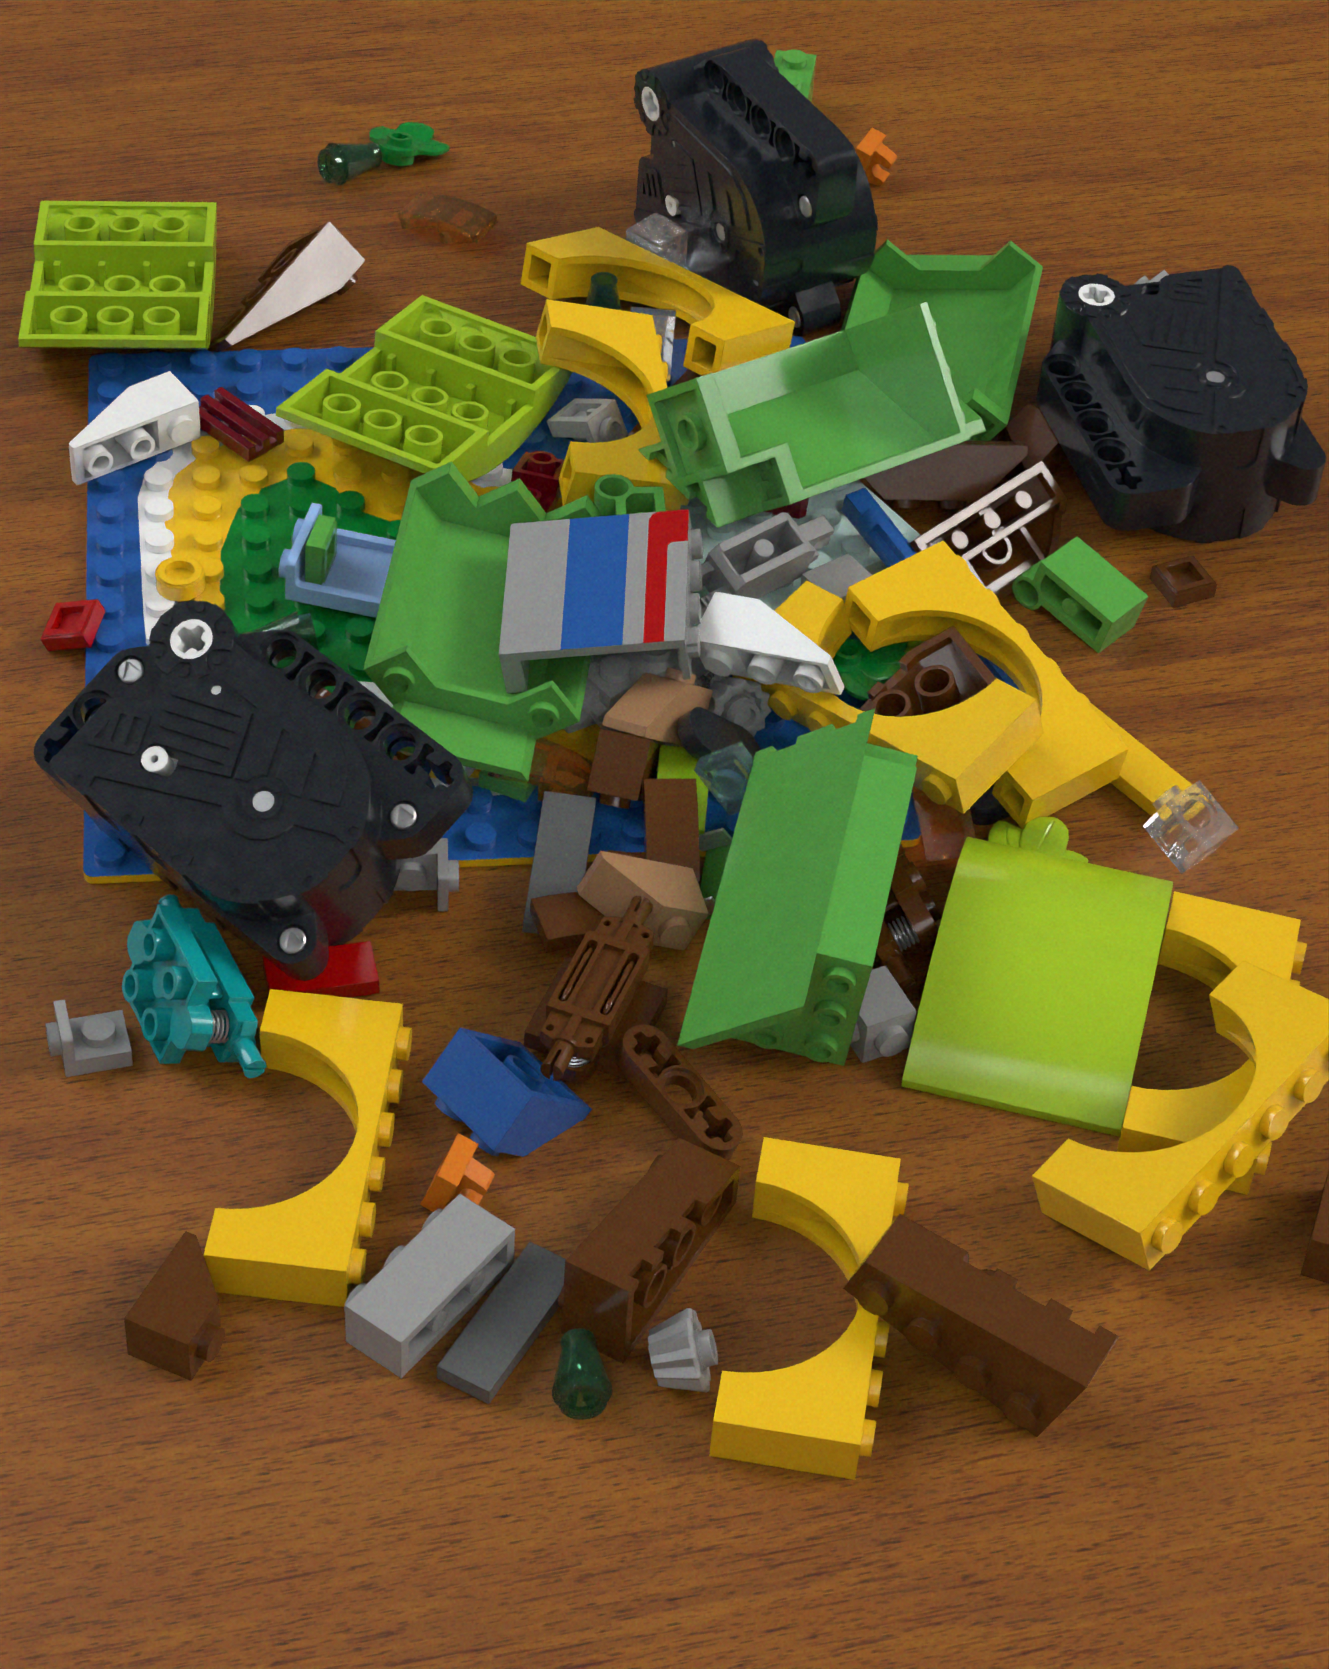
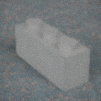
M461 1194L453 1199L443 1210L437 1209L432 1212L425 1221L421 1232L406 1246L401 1245L395 1248L387 1258L383 1269L367 1284L361 1283L356 1286L348 1296L344 1306L346 1342L402 1378L510 1269L514 1263L515 1228Z

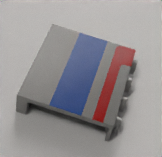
M689 509L511 524L499 645V659L507 693L527 691L530 660L677 649L683 680L691 679L692 658L700 657L698 626L693 627V624H701V603L699 593H694V591H702L701 564L699 560L694 561V559L703 558V542L701 529H692Z

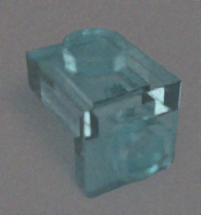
M741 742L700 757L694 769L729 816L740 812L754 760Z

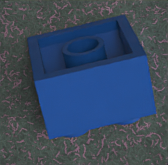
M459 1028L422 1081L438 1097L435 1100L436 1106L452 1119L460 1122L463 1121L473 1131L470 1135L471 1140L478 1143L479 1148L493 1156H498L501 1152L524 1157L585 1119L592 1110L561 1080L553 1081V1073L550 1079L546 1078L540 1070L542 1062L524 1047L521 1042L464 1028Z

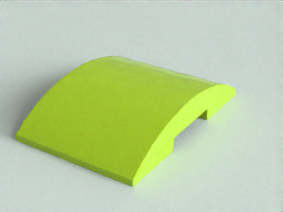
M41 201L34 239L35 263L31 288L25 294L18 338L19 347L48 349L207 350L211 340L214 313L217 202Z
M421 295L375 331V343L370 351L341 373L325 369L276 407V416L424 474L452 461L467 482L495 469L525 442L551 409L573 372L555 366L540 364L536 337Z
M967 837L955 869L940 922L901 1086L1120 1137L1160 953L1173 881Z

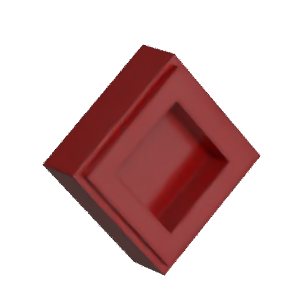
M98 599L55 603L40 640L48 651L90 648L106 610Z

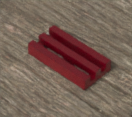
M223 387L214 390V399L209 395L200 398V429L246 461L250 462L284 442L283 428ZM212 414L215 415L216 417H218L219 419H221L222 421H224L226 424H228V426L225 425L224 423H222L220 420H218V419L215 418L214 416H212ZM242 435H244L245 437H247L248 439H250L251 441H253L256 445H254L253 443H251L250 441H248V440H247L246 438H244Z

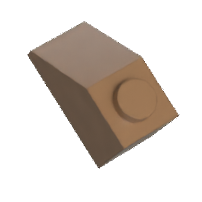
M667 667L664 677L644 672L604 715L602 726L683 746L677 732L678 720L696 707L708 710L713 690L694 685L697 675L691 674V679L683 680L682 671Z
M600 851L577 886L579 896L604 916L623 917L632 898L635 896H641V903L644 897L650 900L653 904V910L647 917L644 926L654 932L653 945L684 951L709 915L693 868Z

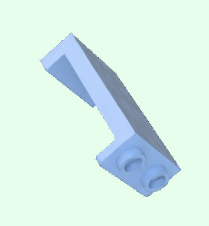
M312 503L305 519L298 518L295 524L292 549H284L281 555L279 577L285 578V599L376 618L396 540L337 528V554L325 583L319 585L305 582V545L318 515H322V505Z

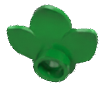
M405 122L400 124L397 129L379 126L372 128L369 132V140L378 144L381 160L391 165H412L416 155L438 156L450 150L449 145L433 140L434 129L424 123Z
M847 638L833 658L844 684L843 690L857 699L867 701L869 699L867 692L878 681L884 684L901 668L899 660L906 654L904 651L907 649L908 641L884 646L870 652L860 639Z

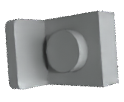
M574 398L547 420L552 437L573 438L575 441L587 440L589 443L619 440L628 435L615 399Z
M441 838L430 851L422 856L402 859L400 873L394 890H437L438 911H448L449 892H459V860H448V838Z
M65 999L53 1001L56 1022L45 1023L48 1047L51 1057L61 1055L66 1077L133 1066L132 1050L123 1010L69 1019Z

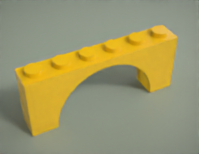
M600 227L528 242L526 245L521 285L551 300L569 297H602L626 300L663 310L691 324L683 366L701 376L716 373L790 348L795 321Z
M546 299L536 333L540 364L575 372L604 386L617 395L632 410L641 425L640 431L619 440L596 443L570 441L559 476L563 506L586 495L594 503L595 482L600 477L610 474L622 475L628 478L634 487H663L666 511L680 510L681 505L687 506L689 500L666 478L667 468L657 458L648 460L638 451V449L661 442L646 395L667 388L668 365L667 362H662L661 359L662 336L656 334L653 315Z
M944 541L848 587L844 604L851 630L870 652L895 643L927 641L954 626L975 653L1002 669L1013 680L1020 691L1037 699L1044 734L995 782L992 791L993 796L1022 829H1024L1029 821L1038 817H1048L1118 779L1129 750L1124 744L1121 735L1103 721L1093 709L1089 699L1071 685L1061 673L1057 663L1039 649L1031 640L1026 628L1020 623L1015 622L1000 605L994 592L983 586L970 571L966 561L961 556L956 555Z
M807 580L774 610L827 652L832 659L841 645L852 634L844 600ZM733 675V678L758 682L753 678ZM996 678L991 684L971 698L937 712L903 717L874 714L867 743L917 755L915 766L917 771L913 786L923 791L933 802L939 805L947 804L964 814L1044 732L1037 699ZM760 683L761 690L770 694L767 705L784 720L792 719L809 728L810 731L833 724L836 729L856 722L858 714L865 712L848 705L833 693L822 691L810 693L795 686L779 683L771 685Z
M1174 891L1157 965L1185 973L1214 990L1244 960L1300 986V981L1290 978L1291 973L1299 975L1301 973L1307 943L1297 941L1300 919ZM1249 1058L1232 1074L1216 1082L1194 1088L1158 1090L1131 1086L1116 1152H1145L1169 1148L1188 1142L1212 1130L1232 1114L1243 1101L1254 1078L1256 1068ZM1272 1142L1254 1159L1249 1171L1244 1176L1236 1178L1226 1190L1248 1195L1254 1173L1265 1175Z
M1242 960L1209 994L1216 1032L1236 1044L1250 1058L1256 1068L1252 1084L1243 1101L1232 1114L1212 1130L1188 1142L1169 1148L1145 1152H1115L1092 1148L1068 1138L1032 1175L1042 1213L1150 1271L1165 1254H1169L1176 1249L1182 1236L1201 1216L1208 1214L1214 1208L1218 1197L1233 1181L1244 1176L1249 1171L1254 1159L1272 1140L1282 1136L1288 1123L1307 1103L1313 1102L1319 1096L1323 1086L1329 1080L1328 998Z
M270 989L260 1027L261 1057L266 1062L267 1068L301 1077L327 1092L345 1110L352 1121L356 1135L348 1154L341 1164L322 1182L308 1191L282 1202L261 1207L243 1209L215 1208L203 1256L217 1293L344 1307L350 1295L352 1284L359 1285L363 1283L366 1267V1249H360L362 1237L372 1238L376 1203L369 1202L371 1191L381 1192L383 1187L385 1157H379L381 1146L390 1147L392 1143L395 1115L388 1112L390 1103H400L404 1074L403 1070L397 1069L399 1060L408 1061L411 1051L412 1028L403 1027V1004Z
M764 1137L756 1178L752 1218L782 1225L810 1239L835 1261L849 1281L876 1242L892 1224L893 1216L897 1217L899 1214L904 1216L909 1184L898 1182L900 1158ZM855 1298L857 1312L853 1321L837 1341L818 1355L802 1363L773 1371H722L713 1419L709 1456L855 1480L859 1456L871 1458L876 1421L864 1418L866 1405L878 1407L883 1371L871 1369L873 1356L885 1358L890 1324L885 1321H879L878 1315L866 1311Z

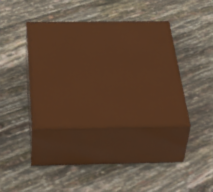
M1193 555L1152 566L1150 580L1173 608L1215 596L1216 582Z

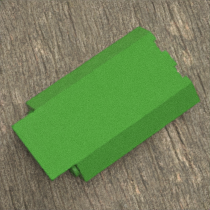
M887 239L874 251L875 257L868 272L856 278L841 331L927 302L931 316L937 325V335L945 360L951 369L956 395L982 418L986 432L972 436L970 440L990 441L1008 425L1043 266L1011 240L994 255H906Z
M451 461L411 480L363 670L392 703L393 709L455 755L462 763V766L529 781L536 740L580 722L591 655L530 660L527 691L517 693L506 692L499 659V645L510 527L514 523L599 517L603 515L588 495L546 513L520 478L478 496ZM415 747L401 748L400 751L413 754Z

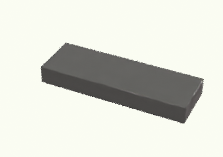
M544 791L523 920V932L539 934L530 914L532 898L578 892L577 886L586 873L596 798Z
M529 1242L437 1365V1379L489 1404L560 1307L558 1306V1298L564 1285L566 1259Z

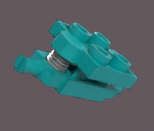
M174 894L163 896L158 901L160 904H157L153 918L134 922L127 938L128 954L132 964L123 976L122 991L125 1000L130 1003L141 1025L144 1038L149 1041L160 1064L180 1063L186 1050L202 1052L205 1051L206 1047H211L218 1062H239L247 1078L260 1076L264 1073L265 1069L263 1068H267V1065L256 1047L255 1034L258 1020L251 1009L254 996L215 923L204 921L198 908H182L179 898Z

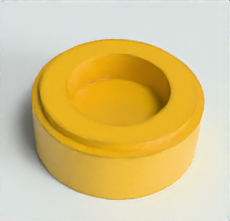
M187 556L170 557L162 561L155 570L156 589L162 597L168 600L188 601L198 597L205 589L204 567L194 558Z

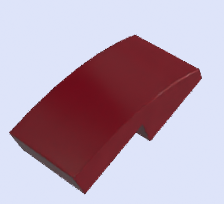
M545 451L525 452L512 470L511 482L520 478L546 513L553 511L561 495L559 476L564 460L557 459L555 455Z

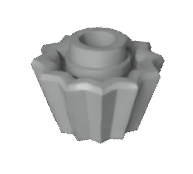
M724 677L720 681H713L712 686L708 688L713 690L708 711L742 726L753 737L757 731L765 728V718L771 712L770 707L767 705L770 694L761 690L760 682L732 677Z
M686 1308L650 1329L648 1350L658 1386L708 1392L711 1381L709 1367L718 1365V1353L712 1330H702L696 1311Z

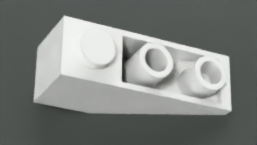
M170 371L129 386L69 442L72 481L76 485H80L201 438L199 401Z
M721 592L714 593L701 618V624H698L700 659L706 670L719 676L731 674L753 678L767 685L779 683L795 686L810 693L822 691L841 695L844 684L832 657L760 599Z

